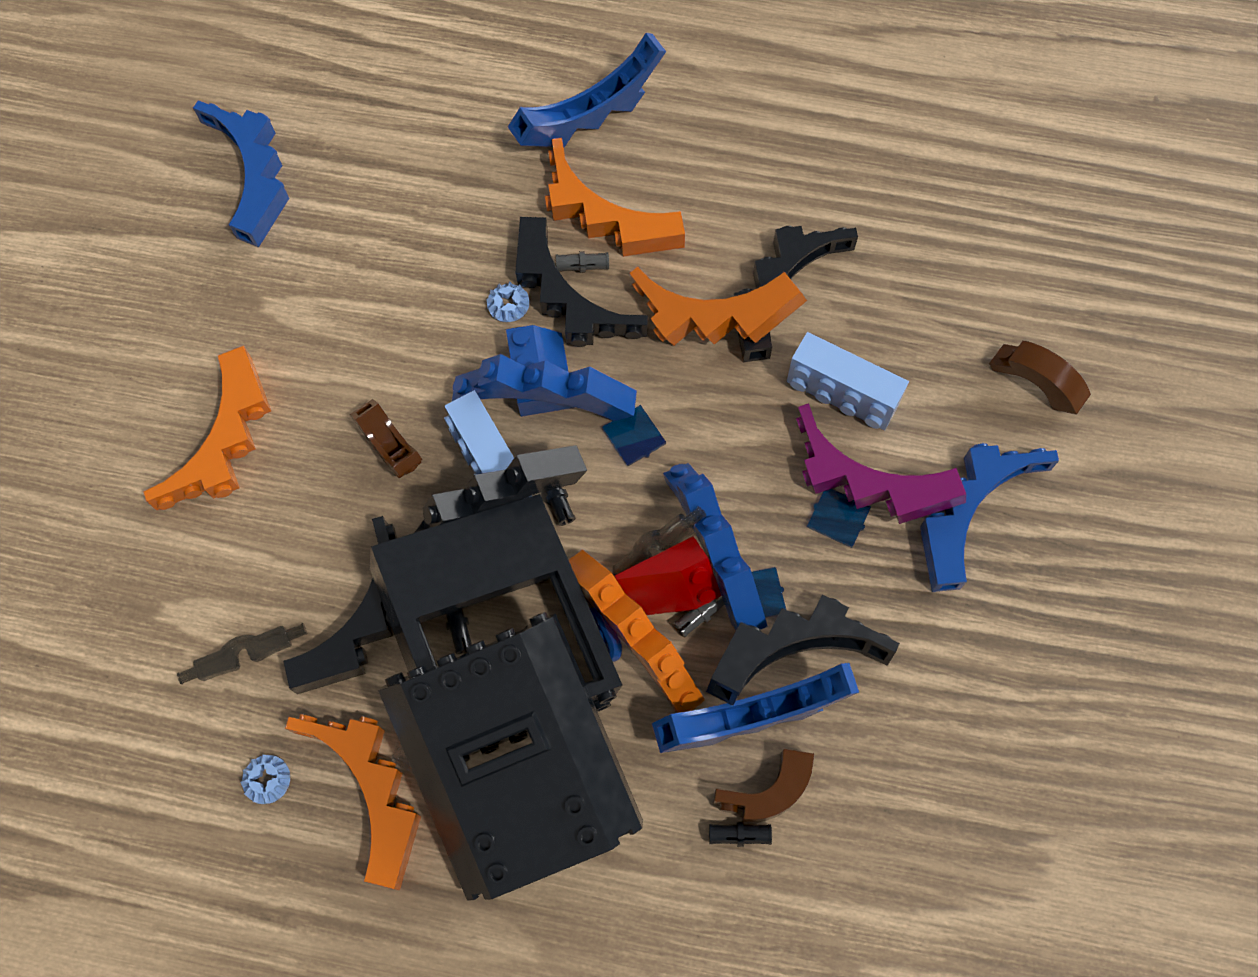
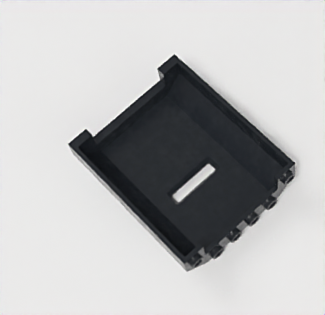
M546 612L529 618L530 624L523 630L515 633L514 629L510 628L495 635L497 641L485 645L484 640L466 647L468 653L456 657L455 653L448 654L437 659L438 665L428 670L425 665H422L407 672L408 676L404 677L402 672L385 679L386 685L378 690L467 901L477 899L480 894L483 895L485 900L497 898L604 854L620 845L619 837L628 833L629 835H634L643 828V818L556 613L550 616ZM524 730L528 731L532 743L468 769L463 757L464 755Z

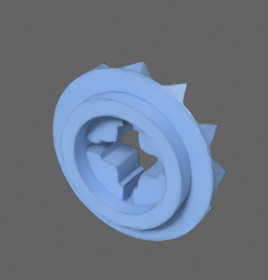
M511 282L505 285L499 283L497 288L490 290V295L487 299L488 311L499 321H516L522 318L528 311V293L521 285L517 286ZM511 296L514 304L507 303L504 305L502 298L508 299Z
M263 754L256 759H251L250 764L243 769V777L240 782L244 795L258 804H270L280 799L290 784V771L287 764L279 757ZM264 769L268 775L277 776V778L267 781L265 788L262 783L254 781L263 776Z

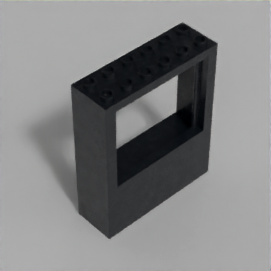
M540 494L371 546L369 569L408 672L422 665H425L427 670L437 666L421 626L422 622L550 579L593 678L592 681L586 682V686L597 712L610 707V702L617 697L616 694L623 684ZM524 730L464 755L465 762L469 761L470 755L481 752L482 755H486L498 750L499 744L510 741L511 744L521 742L528 738V731Z

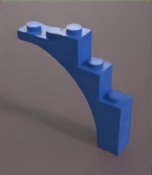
M645 33L632 54L604 79L589 89L558 103L540 107H520L508 128L520 146L553 147L552 139L562 138L563 147H565L577 128L599 129L611 110L632 112L645 93L642 86L666 51L653 34Z
M198 100L193 109L200 122L225 133L240 149L244 162L245 182L243 194L229 226L237 239L260 247L290 199L284 184L275 179L283 165L277 155V151L269 146V143L276 134L271 120L263 113H254L246 110L241 117L235 112L229 113L213 103L206 104Z
M499 354L482 360L479 369L456 376L453 383L452 401L475 390L480 400L517 398L547 401L577 407L599 414L612 421H618L634 416L637 390L590 366L568 372L546 360L524 366Z
M986 443L976 444L968 450L964 457L968 481L966 478H960L966 492V503L945 509L946 516L944 513L930 514L920 526L932 592L960 590L967 582L964 564L966 535L970 521L983 499L998 486L1018 475L1051 471L1059 461L1057 450L1046 451L1045 448H1038L1029 453L1019 454L1017 451H1009L1000 456L998 445L988 446Z
M689 463L673 466L669 471L663 473L665 481L680 502L703 551L709 559L731 625L735 630H737L740 622L755 626L760 630L768 627L751 568L740 556L732 527L721 514L712 483L704 474L699 475Z
M841 663L799 682L737 700L734 706L726 703L693 711L674 713L653 722L652 726L660 753L710 746L732 736L760 732L778 723L803 720L823 711L825 707L859 693L850 663Z

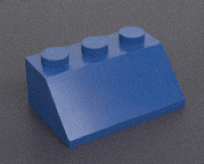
M535 325L506 329L510 359L524 366L546 360L568 371L561 332ZM517 399L521 417L575 408L547 401Z

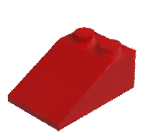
M694 536L615 575V579L624 593L641 606L646 615L695 610L721 597L709 559Z

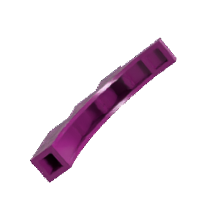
M809 403L798 407L801 416L797 417L796 420L801 434L806 432L809 441L804 442L809 459L804 460L807 469L803 470L802 473L807 487L813 486L815 494L844 485L843 488L848 502L854 500L856 509L886 500L890 517L896 516L899 524L966 503V492L957 468L927 475H898L874 470L850 459L824 437L817 428Z

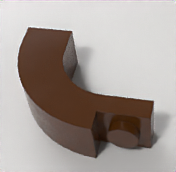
M1023 340L1019 346L1003 344L989 363L992 371L1016 375L1035 384L1044 392L1053 410L1077 415L1091 395L1086 382L1073 366L1056 353L1032 342Z
M374 399L350 414L373 448L399 479L413 472L422 463L423 459L417 450L407 443L379 403Z
M783 749L780 756L778 777L773 786L766 791L756 794L716 789L713 805H719L720 811L728 813H738V809H743L742 822H761L781 815L794 805L805 791L812 774L814 753Z

